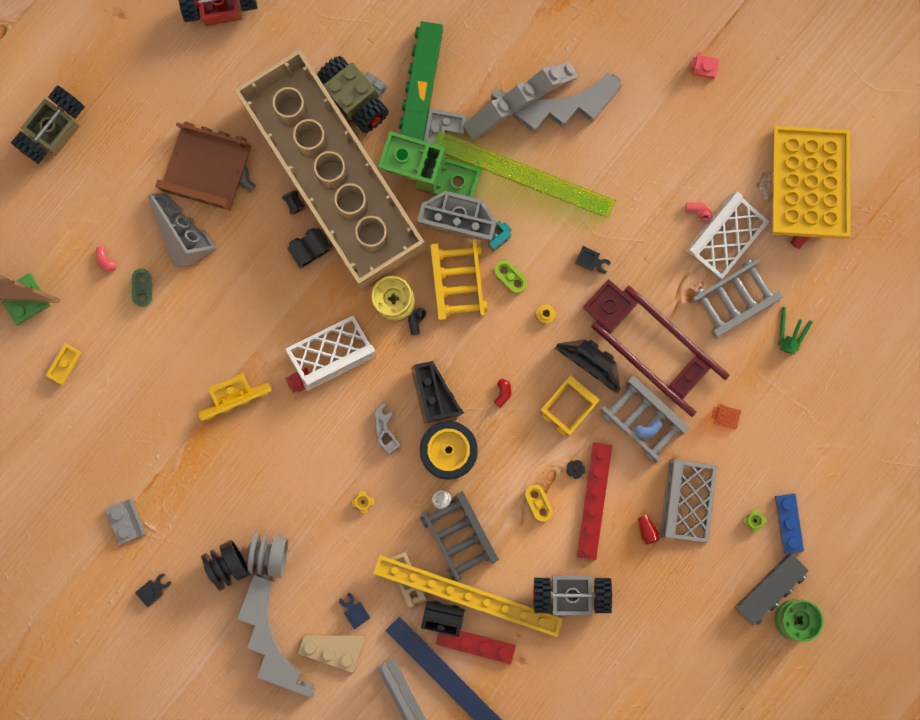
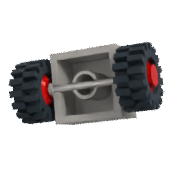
M552 575V591L550 578H534V613H550L551 599L552 615H592V600H594L595 613L612 612L611 578H595L594 592H592L591 575Z

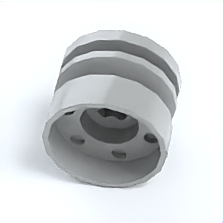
M254 533L247 553L248 573L254 574L257 566V574L262 575L264 567H268V576L282 578L287 558L288 538L274 536L272 544H268L267 534H264L262 542H260V533Z

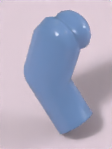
M656 419L650 427L637 425L634 433L641 439L653 438L663 424Z

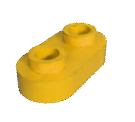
M539 485L529 486L525 491V498L534 517L541 522L548 521L553 515V510L543 488ZM532 491L538 492L537 498L531 497ZM541 508L546 510L545 516L539 514Z

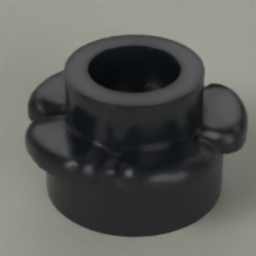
M580 460L570 461L567 464L566 472L568 476L578 479L585 473V466L582 465L583 463Z

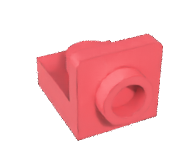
M698 52L691 61L690 68H693L692 74L715 79L719 59L702 56V52Z

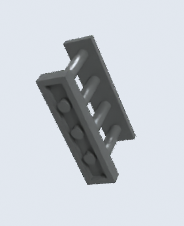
M463 491L456 494L457 499H455L454 503L429 516L426 511H423V517L420 518L424 527L430 528L450 566L447 571L451 579L454 580L456 578L457 582L461 580L459 574L485 560L488 562L490 560L493 564L499 560ZM457 509H464L466 516H464L463 520L438 533L436 532L432 522ZM466 526H473L476 533L472 534V537L445 550L441 542L443 538ZM476 543L483 545L485 550L481 551L482 554L454 567L450 559L451 556Z

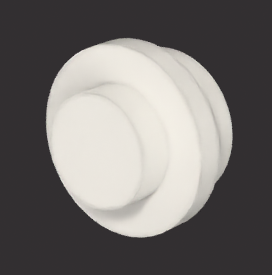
M442 490L437 491L432 498L434 506L438 509L446 508L451 502L450 493Z

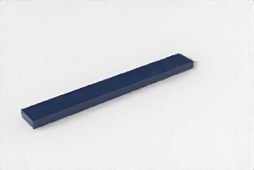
M400 617L385 630L473 720H502Z

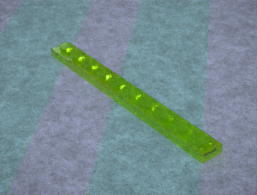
M438 131L434 141L435 145L445 147V154L449 157L605 218L610 217L615 199L441 131Z

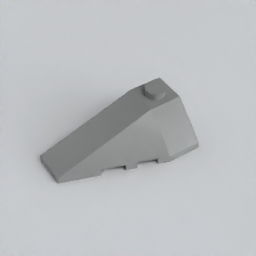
M166 193L149 195L148 198L165 247L177 268L193 265L216 250L208 234L203 229L200 231L193 224L194 220L189 217L187 219L180 212L181 208Z

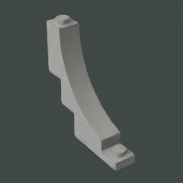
M607 72L601 80L583 92L559 99L539 98L512 116L534 134L548 117L562 128L568 124L577 112L593 123L621 89L622 83H620L621 80L616 75H610ZM495 89L491 94V99L496 100L507 93L503 90Z
M254 574L237 619L255 626L247 648L265 655L257 678L312 698L316 689L312 688L313 684L309 682H298L302 672L283 654L272 631L269 602L274 581L270 580L268 574Z

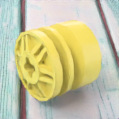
M384 277L376 283L372 290L373 305L380 315L387 320H403L414 309V293L407 282L400 277ZM396 296L398 300L393 304L390 300H393Z

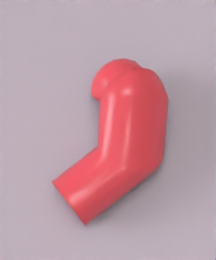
M686 202V212H696L703 221L711 219L712 213L704 203Z
M96 247L97 264L104 271H114L116 269V262L110 261L106 257V247Z

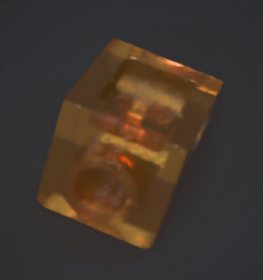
M719 404L717 407H714L712 412L713 424L737 429L741 410Z

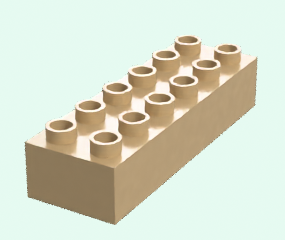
M300 49L234 90L241 104L361 290L426 250L424 240Z

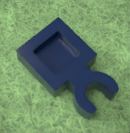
M349 592L347 594L350 598L349 603H345L342 598L339 599V603L343 607H347L348 610L344 612V615L353 628L356 629L371 617L361 602L356 605L354 604V596Z

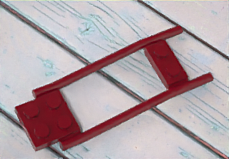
M608 279L583 306V309L597 320L592 324L591 328L691 417L697 411L687 404L683 398L686 397L710 368L725 381L730 376L729 373L700 350L629 285L622 291ZM638 303L696 355L669 386L664 384L611 335Z

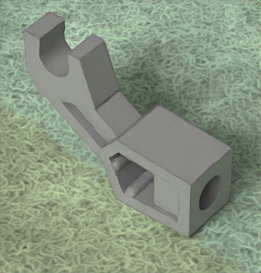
M383 403L376 408L374 414L376 418L377 441L391 455L401 445L391 431L387 430V424L393 413L389 412L387 415H384L382 410L387 406ZM385 433H389L388 436L393 440L384 445L382 438L385 436Z

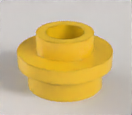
M547 304L540 306L536 313L537 319L544 324L551 323L556 315L555 309ZM543 311H549V317H544Z

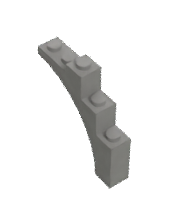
M569 61L557 66L551 65L546 67L528 81L516 85L503 97L491 101L465 122L463 126L472 140L483 137L493 128L532 102L574 81L578 75Z

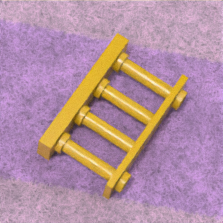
M476 239L472 240L473 247L449 250L439 249L438 243L430 244L439 322H445L446 316L455 313L480 311V317H484V312H488L487 300L483 301L478 261V256H481L480 244H477ZM474 255L475 266L449 269L440 266V260H444L443 258ZM476 273V285L447 288V286L442 284V279H445L446 276ZM478 292L479 303L458 306L445 305L444 298L448 297V295Z

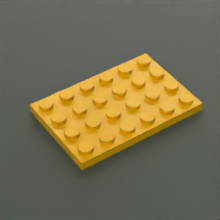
M774 126L772 235L849 239L851 237L850 130Z

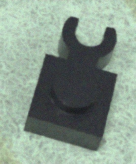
M583 246L575 264L591 272L595 267L599 273L605 275L607 271L603 270L601 265L607 264L610 266L611 262L607 259H598L600 253Z
M164 573L156 578L155 583L149 580L135 592L147 607H150L163 595L160 591L162 588H168L171 585V581L165 585L161 583V579L165 576Z

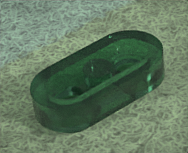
M143 268L135 270L132 274V300L139 307H147L152 302V275ZM141 276L146 277L144 282H140ZM141 295H146L144 301L140 300Z

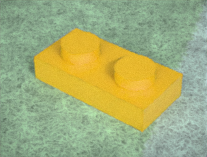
M65 343L45 376L64 386L83 352Z

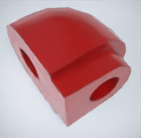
M307 367L302 369L305 376L309 374ZM298 372L285 378L293 393L296 391L299 393L305 389Z

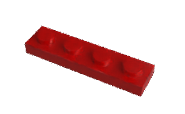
M460 631L459 637L438 633L436 645L508 664L512 663L516 645L465 631Z

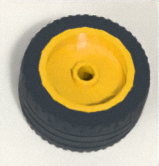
M444 421L433 425L426 431L420 443V457L423 465L432 475L441 479L451 480L464 476L472 469L478 455V445L473 433L463 424L454 421ZM448 446H450V448L453 449L452 453L447 454L445 452V449Z

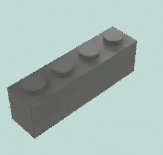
M788 554L734 608L749 624H760L765 619L764 614L768 610L773 611L779 605L778 601L783 596L786 598L793 591L792 587L796 583L800 584L806 579L807 576L805 574L809 570L793 554Z

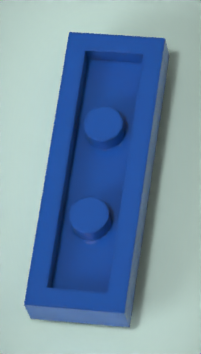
M796 494L775 496L783 553L803 552L804 547Z

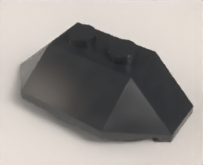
M584 339L558 343L555 349L616 394L619 392L620 383L613 355L607 351L603 353L597 349L599 346L592 340L587 341Z

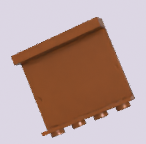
M177 122L176 126L181 129L164 180L157 179L155 187L162 192L230 211L252 146L246 141L247 139L240 136L232 138L229 137V134L222 131L214 133L207 127L201 126L200 129L189 122H184L183 124Z

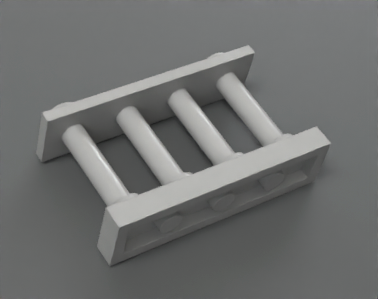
M751 258L742 264V269L709 289L704 290L702 288L694 293L695 297L691 300L692 303L700 300L715 324V330L711 332L715 339L783 298L779 291L775 294L773 291L770 292L756 270L755 266L761 262L759 258L755 261ZM747 270L764 295V300L760 303L752 299L738 277ZM731 280L748 305L746 306L748 310L743 313L737 311L722 287ZM716 290L731 314L730 318L732 320L727 323L724 320L721 321L706 295Z
M633 375L626 382L629 385L627 387L628 390L609 410L604 406L600 410L603 412L601 416L610 423L612 421L643 449L646 452L644 456L649 461L659 462L661 458L657 454L676 433L683 435L690 427ZM638 393L643 398L641 400L642 403L622 423L615 414L633 394L636 395ZM651 406L657 412L656 416L646 427H650L656 419L660 422L667 420L671 424L669 431L652 449L643 442L644 439L637 437L629 429L637 418Z

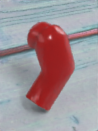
M500 379L497 383V386L500 388V395L495 399L494 403L499 408L511 397V384L505 379Z

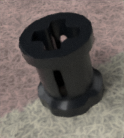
M297 190L291 191L282 197L290 209V215L297 214L305 209V206L301 204L297 196Z

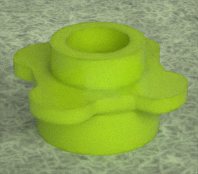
M757 509L751 510V514L743 519V523L751 527L752 532H758L759 528L767 522L766 517L759 514Z

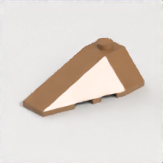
M0 275V301L60 302V299L32 287L29 288L20 282L11 281Z

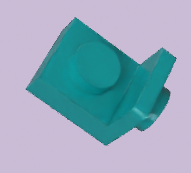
M500 220L496 223V226L502 233L499 234L497 232L494 234L492 241L489 243V247L493 252L507 242L512 235L510 233L512 231L505 222L502 224Z

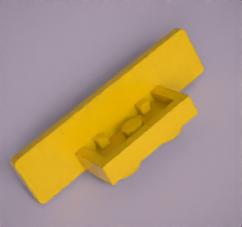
M241 373L208 387L215 405L199 411L200 421L211 420L219 413L230 412L235 406L240 404L246 405L256 397L261 398L268 395L271 391L270 383L265 382L250 388L244 373Z

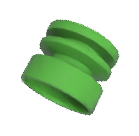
M795 599L785 601L778 607L774 618L776 629L780 635L790 640L811 641L823 629L824 620L822 612L811 601ZM794 616H795V617H798V619H797V621L799 622L798 624L794 623V622H795Z

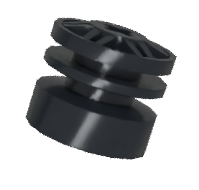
M232 540L219 546L221 555H218L214 549L210 550L211 558L207 553L201 555L205 572L219 591L225 589L224 582L227 586L232 585L231 575L237 581L250 575L241 552Z

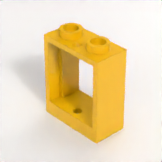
M570 375L540 410L542 413L541 417L549 424L553 422L557 426L555 429L561 435L565 436L567 434L570 436L600 400ZM567 386L590 404L570 428H567L547 411Z

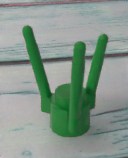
M782 307L778 345H781V351L795 354L813 322L809 321L799 339H796L802 320L799 319L792 337L786 336V339H784L786 307Z

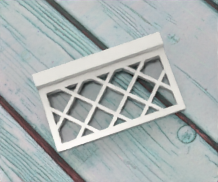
M738 191L728 197L685 250L720 280L726 276L770 222L745 201ZM740 204L746 207L747 216H737V207ZM752 217H757L762 221L758 228H751ZM747 218L748 229L739 230L738 219ZM728 219H734L735 230H725V222ZM748 231L749 240L746 243H740L739 232ZM735 232L736 244H727L726 233ZM715 234H722L723 245H714L713 237ZM728 246H736L737 254L735 257L728 258ZM723 247L724 258L715 259L714 248ZM704 248H710L711 259L705 260L699 255ZM724 260L725 269L720 273L716 270L715 261Z
M354 316L340 321L285 349L302 379L306 391L375 358V349L368 342ZM351 322L355 327L353 334L343 331L344 326ZM330 332L338 333L337 342L326 340L327 334ZM341 335L352 338L350 346L339 343ZM354 338L362 340L365 346L360 349L352 347ZM312 341L322 342L319 351L309 348ZM324 343L335 346L333 354L322 352ZM337 347L347 349V355L344 357L336 356ZM296 349L305 350L302 359L294 357L292 351ZM307 352L318 354L315 363L305 360ZM321 355L331 358L328 365L318 364ZM303 364L314 366L313 372L305 376L302 371Z

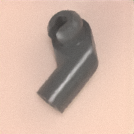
M245 166L239 184L251 192L256 185L249 180L248 168Z

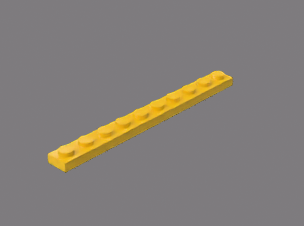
M381 555L378 557L373 574L554 637H558L563 619L548 613H534V608Z

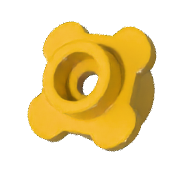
M360 491L356 499L352 500V506L360 509L362 514L367 513L368 508L375 503L374 498L367 496L365 491Z

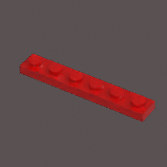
M595 442L592 445L577 550L578 558L592 560L597 558L612 445Z

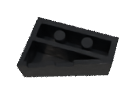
M433 361L415 364L411 367L424 424L464 414Z

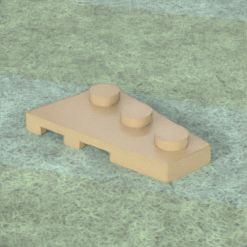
M304 635L298 654L354 673L366 635Z

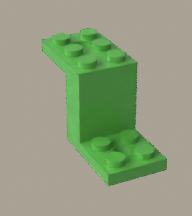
M389 131L378 165L380 170L415 180L416 190L436 196L444 191L473 198L482 172L481 168L446 158L445 147ZM399 151H406L408 157L405 160H399L397 153ZM456 177H460L464 183L462 186L456 187L453 184V180Z

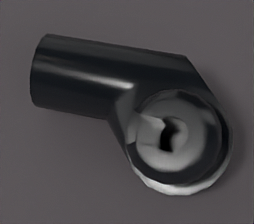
M424 308L415 309L408 318L411 335L420 334L419 323L426 317V310Z

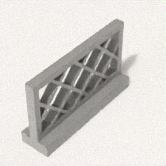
M675 459L669 460L660 532L661 537L708 543L717 466ZM683 465L690 466L694 472L687 479L683 475ZM705 468L711 469L710 478L706 481L699 474ZM695 476L702 482L696 489L689 483ZM687 484L692 492L684 498L680 490L683 485ZM705 486L708 490V497L702 500L697 492ZM695 495L700 503L692 509L686 500ZM684 503L689 512L682 517L678 512V507ZM703 506L706 510V516L700 520L694 511ZM692 514L698 522L690 528L684 519ZM682 522L687 531L682 535L675 534L676 526ZM701 525L704 529L703 538L696 537L692 530Z
M392 658L377 666L376 668L404 720H426L395 659Z

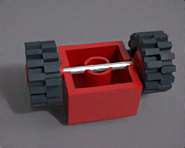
M178 0L185 23L200 20V7L202 21L205 26L242 20L240 5L242 12L258 8L256 0Z

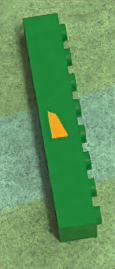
M421 21L420 27H416L415 38H418L417 45H413L411 56H414V62L409 65L408 74H411V79L406 82L405 88L408 96L407 100L404 99L402 104V111H405L404 118L400 117L399 129H402V135L424 141L443 35L442 24ZM399 151L397 153L399 160H405L408 157L406 151Z

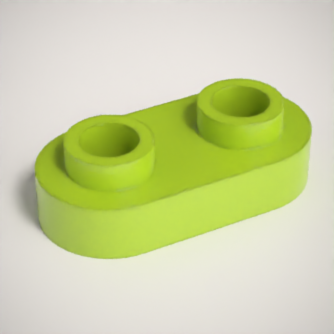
M502 260L496 264L494 270L496 277L511 292L519 294L526 289V278L509 261ZM501 268H506L508 272L502 274L500 270ZM519 281L521 286L515 287L514 282Z

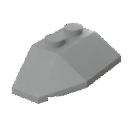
M444 191L423 202L417 221L438 231L470 239L491 241L496 226V220L483 200Z

